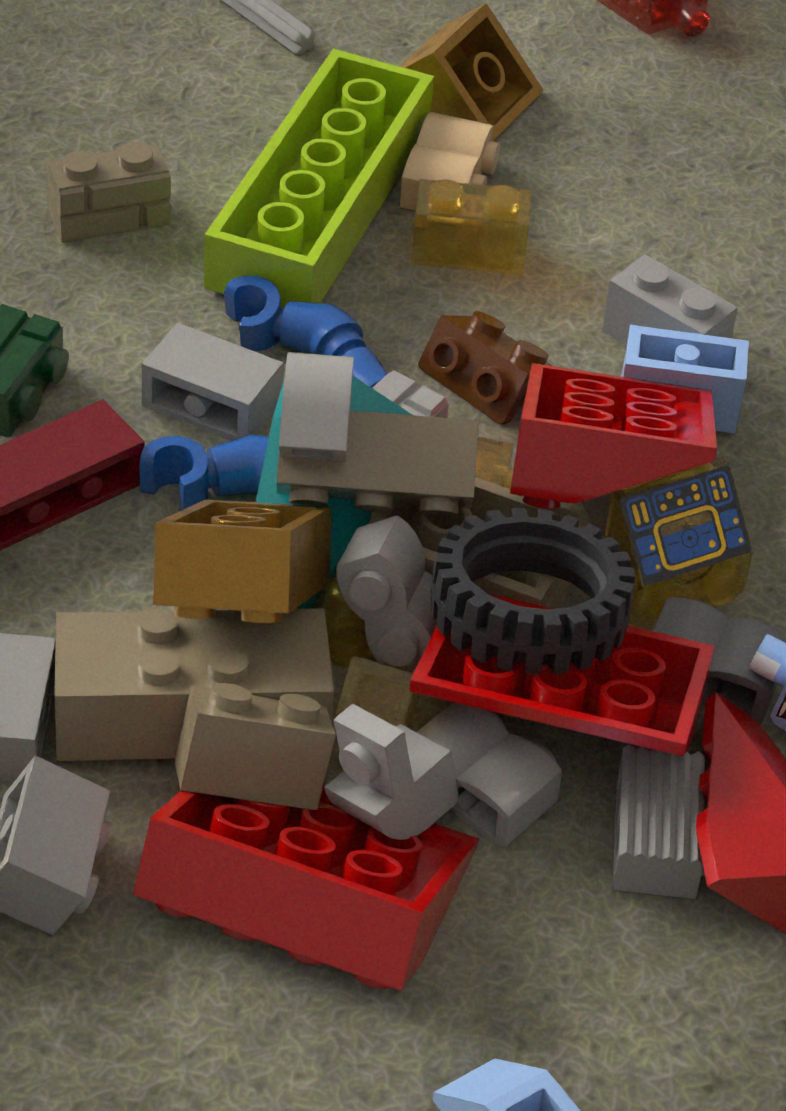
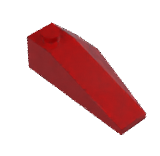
M715 692L706 698L702 740V747L711 760V768L700 774L699 789L708 797V808L698 813L696 819V833L707 887L786 934V758L758 720Z

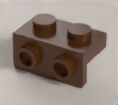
M475 311L472 316L441 315L418 362L419 368L497 423L506 424L511 422L523 396L526 395L532 363L552 366L547 362L549 358L548 353L532 343L522 340L515 341L503 333L506 326L489 314Z

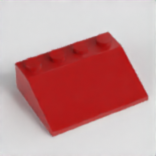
M532 363L521 416L510 494L523 496L522 501L527 505L555 509L560 507L561 502L576 504L714 462L717 453L712 390Z
M489 594L490 596L501 599L516 606L546 610L554 609L546 606H540L537 604H532L524 601ZM436 626L410 679L409 692L684 757L692 745L700 717L715 645L627 626L623 642L618 649L613 648L611 656L605 660L600 661L594 657L592 666L579 670L570 662L568 673L553 674L549 665H542L540 675L525 674L524 664L515 662L512 671L496 668L497 657L491 656L485 663L471 658L472 646L462 651L458 650L451 644V635L443 636Z
M323 785L317 810L180 791L150 817L133 895L154 902L160 911L176 917L193 916L218 925L225 934L235 939L244 941L260 940L285 949L292 958L302 963L312 965L327 964L354 974V977L364 985L378 989L392 987L402 991L422 964L475 853L480 838L436 823L422 833L410 836L408 839L398 840L390 838L335 807L328 799L324 788L325 785Z

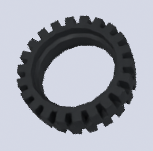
M511 508L510 517L507 518L499 509L487 511L484 521L473 515L464 519L463 528L454 525L448 530L447 538H442L438 545L431 588L433 620L437 619V628L443 636L451 635V644L462 651L472 646L471 658L485 663L491 656L497 657L496 668L512 671L516 662L524 664L525 674L540 675L542 665H549L553 674L568 673L570 662H572L579 670L592 666L594 657L603 661L611 656L612 649H618L623 642L631 613L635 583V570L631 568V558L626 551L619 552L620 543L612 536L601 539L602 530L589 524L583 529H579V518L565 515L559 522L552 520L553 511L539 509L537 517H528L526 508ZM519 570L543 573L572 583L592 599L574 607L548 610L516 606L490 596L474 584L473 581L491 573Z

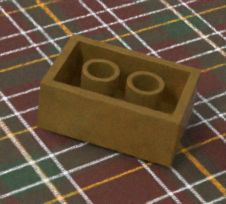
M203 500L156 522L153 605L175 606L174 615L187 619L213 618L216 616V609L240 610L241 620L246 622H281L283 613L289 614L296 611L298 606L310 601L312 596L330 584L332 507Z

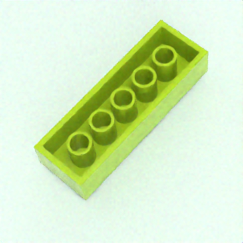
M333 48L205 233L204 289L224 294L227 284L232 279L242 276H258L269 280L277 287L280 294L281 308H285L289 301L321 303L404 171L410 152L417 143L424 120L428 113L431 112L434 76Z

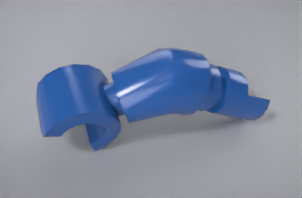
M258 276L234 278L227 284L224 291L226 314L237 322L241 321L239 325L241 347L255 352L263 351L276 345L280 340L282 346L306 354L354 357L353 376L371 388L387 375L381 362L366 347L361 326L341 308L333 304L289 301L285 308H281L280 294L277 287L269 280Z
M249 435L208 448L207 452H205L201 444L190 438L168 436L153 440L143 448L139 464L140 491L155 494L162 486L179 484L180 511L203 500H208L209 488H212L217 496L257 494L269 437Z

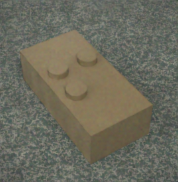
M162 608L123 612H56L55 722L57 761L175 759L191 685L211 688L216 683H230L246 688L252 695L280 699L281 695L289 693L304 695L316 700L321 706H326L332 722L334 689L325 609H297L289 614L283 613L282 621L277 623L242 621L240 610H216V616L207 619L180 618L174 615V611Z

